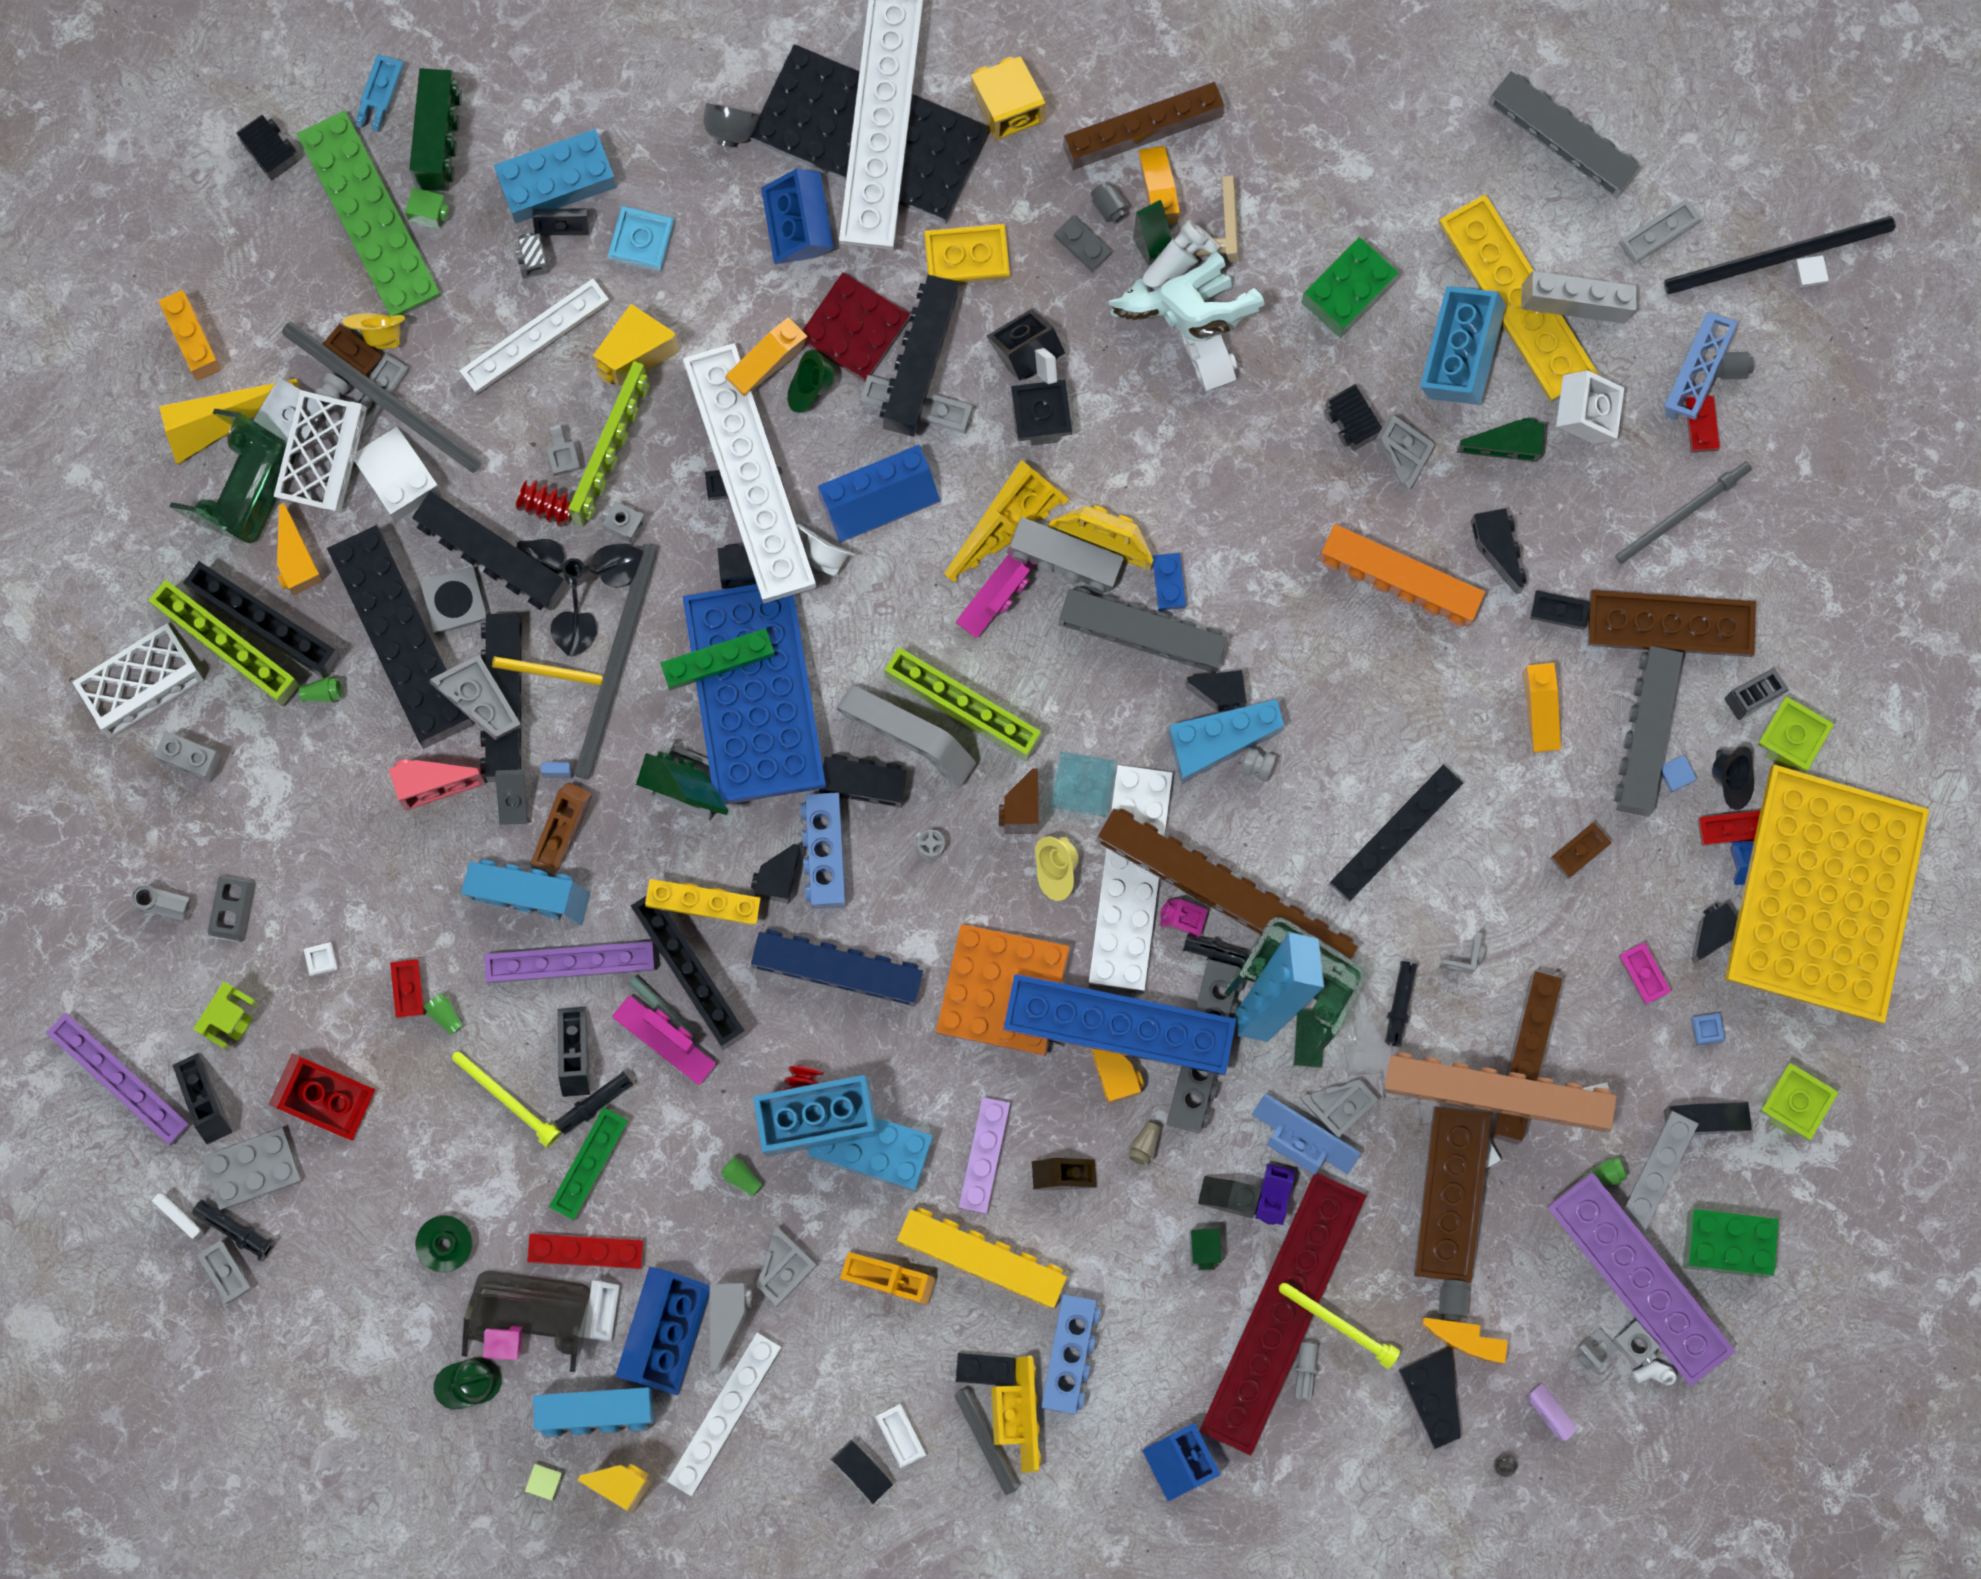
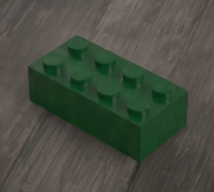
M419 68L409 167L410 175L417 189L448 192L449 183L454 182L455 169L454 166H451L452 157L457 155V141H454V131H459L460 119L459 115H456V108L461 106L462 90H459V81L455 80L452 70Z

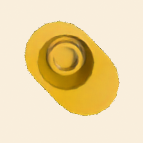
M361 313L344 318L342 323L348 328L360 330L369 346L377 349H389L399 346L400 323L405 320V317L403 315L389 316Z

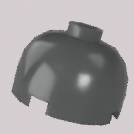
M706 103L703 122L708 134L718 139V145L733 147L734 142L741 143L751 137L757 124L758 114Z

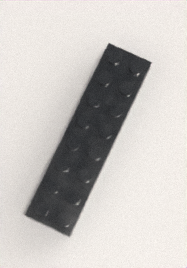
M375 525L328 547L327 550L421 747L425 749L474 726L471 719L430 684V679L447 671L379 527Z

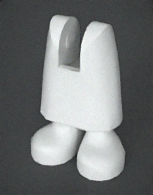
M1188 220L1182 226L1175 240L1172 239L1147 269L1143 276V282L1157 290L1165 282L1184 275L1198 262L1194 255L1197 250L1204 249L1209 253H1216L1220 246L1201 227Z

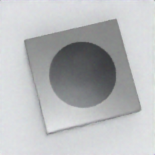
M474 567L420 581L435 635L486 621L487 613Z

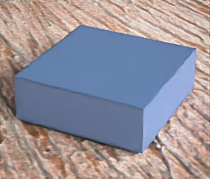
M1685 755L1662 765L1661 775L1671 793L1697 780Z
M543 762L541 764V773L544 778L572 779V768L567 762Z
M1720 1013L1691 1018L1696 1046L1725 1041Z

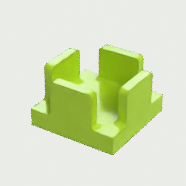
M1785 696L1776 712L1771 716L1757 745L1767 750L1768 752L1765 756L1775 763L1788 769L1794 766L1806 773L1833 728L1834 723Z
M223 981L193 1030L229 1052L231 1046L216 1036L219 1032H223L236 1041H240L253 1021V1017L238 1007L237 1003L241 999L254 1008H257L259 1003Z
M1788 1063L1781 1076L1776 1078L1768 1091L1760 1112L1770 1118L1768 1120L1770 1124L1788 1135L1794 1136L1797 1134L1810 1141L1839 1092L1795 1065Z

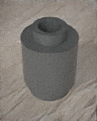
M1104 182L1092 190L1090 193L1093 198L1092 202L1107 223L1111 221L1118 223L1126 217L1128 205L1114 185L1110 186L1108 182Z
M1726 352L1715 377H1720L1721 380L1748 379L1749 373L1754 371L1753 357H1749L1748 352Z
M1444 1280V1286L1440 1287L1438 1314L1444 1316L1443 1320L1461 1322V1318L1467 1317L1469 1290L1466 1289L1467 1282Z

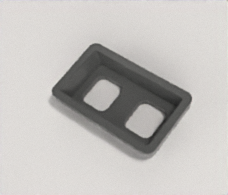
M223 875L219 876L207 931L209 937L243 942L245 940L255 890V881ZM225 885H236L242 888L239 901H228L222 898ZM220 912L236 914L235 925L232 929L217 926Z

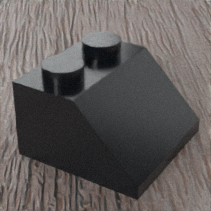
M1033 308L987 335L989 342L1009 372L1019 381L1031 377L1037 371L1035 350L1044 348L1055 356V360L1065 354L1054 327Z

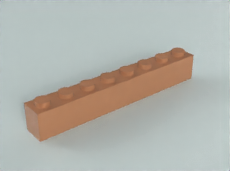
M1397 1052L1396 1056L1390 1055L1384 1093L1610 1133L1612 1129L1617 1095H1611V1090L1594 1088V1091L1583 1090V1085L1567 1082L1565 1086L1555 1085L1554 1080L1538 1077L1537 1081L1527 1080L1526 1075L1510 1072L1509 1076L1497 1074L1498 1070L1481 1067V1070L1477 1071L1469 1069L1470 1065L1453 1062L1452 1066L1441 1064V1060L1425 1057L1424 1061L1413 1059V1055Z

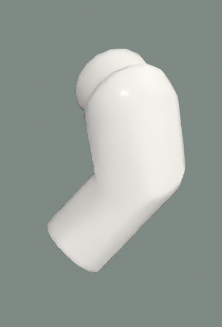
M1652 1361L1647 1366H1642L1632 1371L1637 1384L1652 1378L1670 1386L1675 1383L1677 1378L1673 1368L1658 1361Z

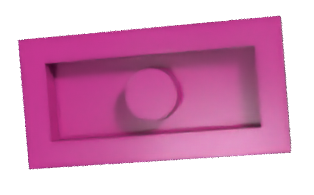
M1645 942L1618 956L1644 1005L1671 992Z

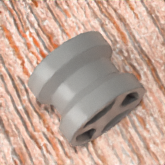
M929 829L923 831L917 840L916 848L918 854L925 860L937 859L944 850V837L937 830Z

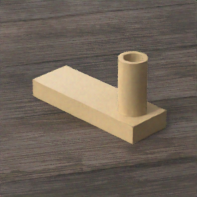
M1223 176L1225 237L1213 239L1220 246L1217 250L1219 254H1227L1229 262H1240L1236 184L1233 176ZM1199 249L1195 252V256L1212 254L1204 249Z

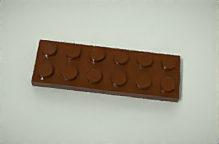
M1591 590L1589 593L1587 646L1648 650L1650 646L1684 653L1742 657L1754 656L1756 601Z
M1433 1106L1413 1274L1416 1277L1471 1283L1491 1113Z

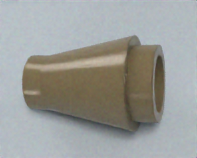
M1146 1122L1144 1128L1127 1148L1129 1151L1127 1157L1141 1166H1147L1149 1161H1153L1161 1128L1154 1123Z

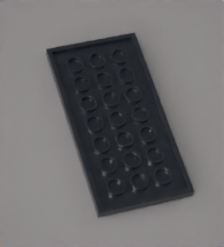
M793 44L758 117L750 141L846 181L860 72ZM912 94L899 204L946 224L990 131V126Z

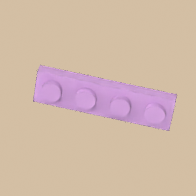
M982 1097L959 1209L987 1214L1010 1107L1008 1102Z

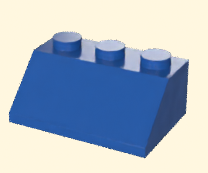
M796 168L761 187L774 264L817 258L834 249L820 172Z

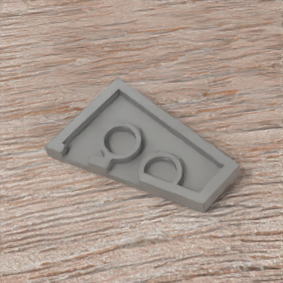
M479 654L430 679L431 685L493 739L497 740L520 728V722Z

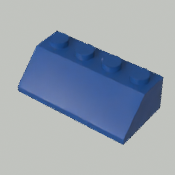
M920 445L818 485L820 499L839 543L941 502Z
M649 1266L615 1377L678 1396L710 1294V1285L671 1271Z

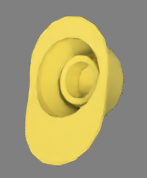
M1050 836L1042 837L1035 846L1039 886L1049 899L1055 901L1065 900L1073 890V872L1078 865L1079 855L1067 837L1059 839Z

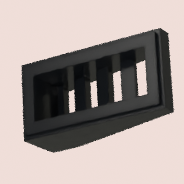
M1772 668L1732 690L1725 697V701L1736 718L1741 720L1784 695L1789 690L1776 670ZM1766 679H1768L1775 692L1772 693L1765 682ZM1756 685L1759 686L1765 697L1762 696ZM1746 691H1749V693L1755 700V703H1753V701L1751 700Z

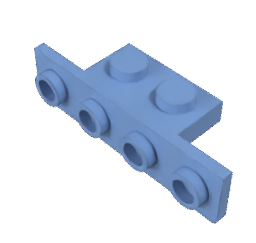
M1267 1094L1263 1095L1252 1113L1254 1117L1275 1129L1267 1146L1314 1175L1324 1160L1344 1173L1349 1174L1361 1155L1355 1148Z

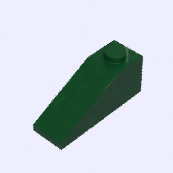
M1161 200L1136 212L1133 240L1148 266L1156 260L1172 240Z
M1523 418L1521 421L1516 420L1460 440L1457 453L1538 462L1542 455L1545 423H1538V420L1533 418Z

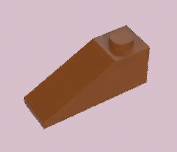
M569 782L558 790L530 864L554 875L557 874L581 825L593 793Z

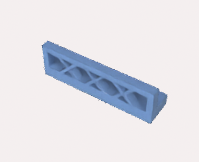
M1706 312L1664 406L1666 417L1677 420L1678 415H1682L1696 420L1736 331L1738 322ZM1718 324L1729 327L1726 335L1717 339L1714 338ZM1714 346L1717 352L1716 358L1704 363L1703 359L1708 348ZM1703 370L1707 377L1705 382L1694 387L1693 382L1697 373ZM1693 394L1696 400L1693 410L1682 407L1686 397Z

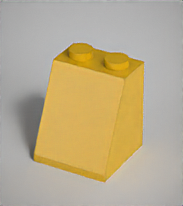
M1021 56L1005 58L998 65L990 68L988 66L981 67L971 75V87L987 125L990 126V132L994 141L1044 123L1045 101Z
M630 304L595 351L593 359L598 377L607 384L613 382L620 387L624 384L633 361L643 364L646 372L676 355L679 351L676 333L633 304Z

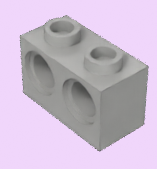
M166 731L154 754L159 763L209 783L212 782L222 759L216 751Z

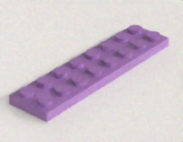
M1592 1171L1547 1206L1690 1386L1736 1352Z

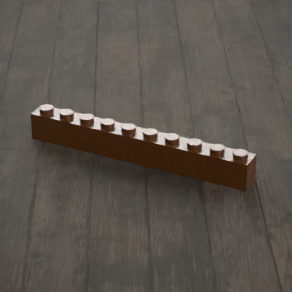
M1115 808L1112 810L1095 840L1096 843L1278 946L1281 945L1289 932L1319 939L1322 970L1337 979L1344 974L1358 948L1357 945L1353 944L1354 940L1350 936L1341 932L1336 934L1330 931L1328 924L1319 919H1314L1313 921L1304 916L1305 912L1294 905L1289 907L1279 902L1280 897L1272 892H1261L1255 888L1256 884L1244 877L1238 879L1231 875L1232 871L1228 867L1219 863L1215 866L1207 861V856L1197 850H1192L1191 852L1182 847L1183 843L1172 836H1168V838L1158 833L1159 830L1152 824L1147 822L1141 824L1134 820V815L1122 808L1119 811Z

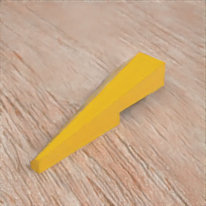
M297 379L286 380L300 389ZM275 383L159 406L165 433L176 464L184 463L185 459L197 452H202L206 449V446L217 439L226 437L253 420Z
M1021 460L954 557L944 575L951 581L956 582L958 580L957 576L970 567L974 569L980 565L978 561L990 553H997L1008 545L1021 517L1033 522L1039 518L1045 519L1049 516L1048 512L1059 504H1066L1070 499Z

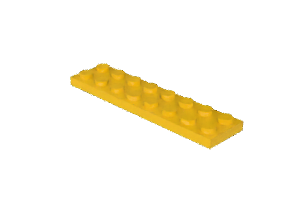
M1486 194L1439 219L1438 224L1480 290L1498 292L1506 303L1501 324L1550 403L1560 398L1563 375L1587 370L1598 375L1597 370L1562 315L1521 309V285L1534 270Z

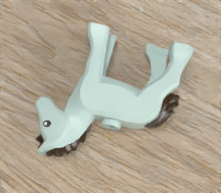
M1217 251L1212 253L1201 266L1187 272L1185 275L1165 282L1155 291L1150 292V287L1143 282V279H1138L1121 298L1108 302L1113 308L1110 313L1114 317H1126V319L1137 320L1139 318L1146 319L1148 317L1164 316L1170 327L1175 326L1184 336L1193 341H1205L1214 334L1229 332L1240 320L1250 314L1259 312V308L1265 304L1262 295L1255 288L1247 294L1243 293L1238 296V299L1235 301L1204 302L1232 288L1231 279L1220 272V269L1225 267V261Z

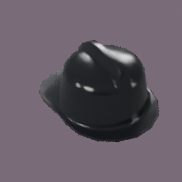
M1745 746L1738 747L1735 750L1718 749L1712 766V777L1715 782L1723 787L1725 802L1729 808L1734 810L1743 809L1749 803L1754 791L1752 752Z

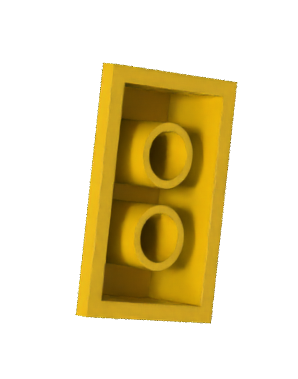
M629 1464L628 1467L619 1465L583 1474L578 1478V1481L630 1512L636 1510L652 1483L646 1479L649 1474L633 1464Z

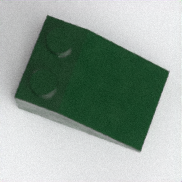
M658 751L657 756L645 754L635 785L723 815L728 814V808L705 772L694 768V762L679 758L678 763L673 762L674 756Z

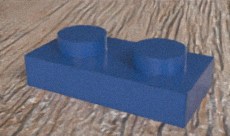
M1180 553L1152 555L1158 611L1186 608Z

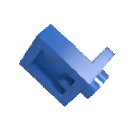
M1754 841L1732 842L1730 851L1736 867V873L1733 878L1735 885H1745Z

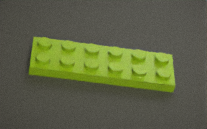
M633 361L568 509L574 524L584 527L586 520L590 521L596 509V506L593 504L597 495L602 496L607 481L604 480L607 472H612L616 465L618 457L615 454L618 447H623L627 440L628 432H626L629 422L634 423L639 412L637 404L640 398L644 399L647 395L650 384L647 383L648 376L643 364Z

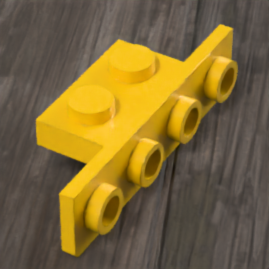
M649 879L645 906L754 926L757 922L760 898L730 893L720 888H701L691 883L678 884Z
M1023 1356L1015 1358L1016 1386L991 1387L994 1445L1020 1444L1021 1473L1039 1472V1465L1041 1463V1453L1038 1450L1040 1428L1036 1417L1038 1396L1035 1392L1034 1382L1036 1366L1033 1363V1356Z

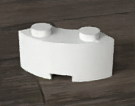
M1180 332L1183 345L1192 361L1197 379L1206 391L1236 380L1234 369H1237V363L1234 355L1227 352L1221 337L1223 333L1214 334L1205 341H1193Z

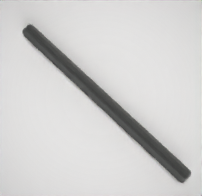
M288 322L282 329V333L286 338L471 473H475L480 468L482 463L478 457L298 326Z
M650 544L642 545V558L630 585L576 766L575 775L581 779L588 780L590 778L653 567L657 549Z

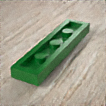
M765 628L662 661L660 664L670 691L775 657Z
M604 1107L602 1108L551 1201L550 1209L575 1221L629 1122L627 1119Z

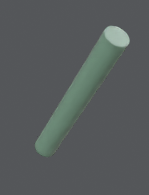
M636 975L628 982L655 1010L659 1009L671 1019L668 1023L677 1030L681 1026L694 1037L696 1033Z

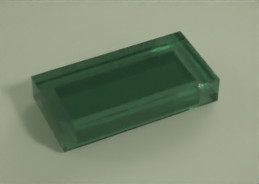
M1300 1010L1296 1014L1293 1066L1322 1068L1325 1011Z

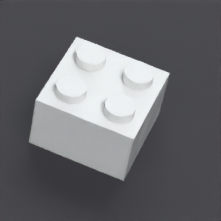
M1588 370L1563 375L1556 427L1592 444L1617 440L1624 387Z

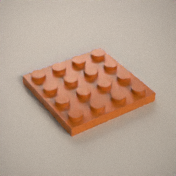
M961 924L936 1033L1046 1057L1049 1040L1003 1031L1014 974L1063 983L1070 947Z

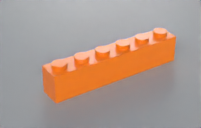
M1336 524L1333 525L1318 560L1323 561L1322 564L1331 570L1341 569L1347 572V575L1353 580L1359 582L1365 580L1373 584L1374 589L1383 593H1388V591L1398 595L1400 601L1407 604H1413L1414 602L1422 606L1423 610L1428 614L1434 616L1440 614L1447 617L1451 624L1458 627H1468L1472 623L1485 594L1483 590Z

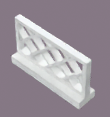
M300 390L274 497L341 514L367 407L359 403ZM306 398L316 400L321 410L310 417L307 416L303 409ZM322 402H326V403H330V404H329L328 406L324 407V405L322 404ZM337 405L346 407L344 418L334 424L327 411ZM324 413L331 426L318 434L311 421ZM303 415L305 420L300 422L301 416ZM308 424L315 436L301 444L297 437L298 429ZM342 425L341 431L339 432L337 427ZM334 430L339 438L338 443L333 448L327 450L321 437ZM318 440L324 453L311 460L304 448ZM301 450L308 463L294 470L290 463L291 456ZM335 452L334 459L330 455ZM328 457L332 464L331 471L321 477L314 464ZM311 466L318 479L305 487L297 474ZM288 468H289L292 473H290V474L287 475ZM295 477L301 490L293 495L282 493L285 482ZM328 479L327 486L324 482V480ZM321 483L325 490L323 503L312 500L308 493V490ZM304 493L307 499L298 496Z
M166 623L72 683L95 718L101 731L108 739H111L202 682L203 678L170 626ZM168 634L171 639L168 650L155 648L157 639ZM136 652H147L144 665L131 663ZM153 653L166 655L162 668L150 666ZM172 656L183 658L186 663L177 670L168 669ZM116 665L124 667L120 679L108 678L112 667ZM129 668L142 670L139 683L126 681ZM148 671L161 673L159 681L155 684H144ZM92 680L100 681L96 694L86 693L82 686ZM106 683L118 684L115 698L102 695ZM124 686L137 688L135 696L129 700L121 699ZM100 701L112 702L111 711L101 717L98 713Z

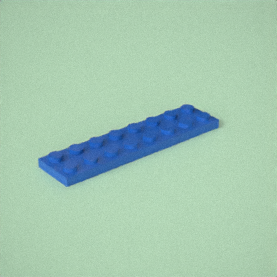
M1014 974L1003 1031L1226 1075L1236 1019Z

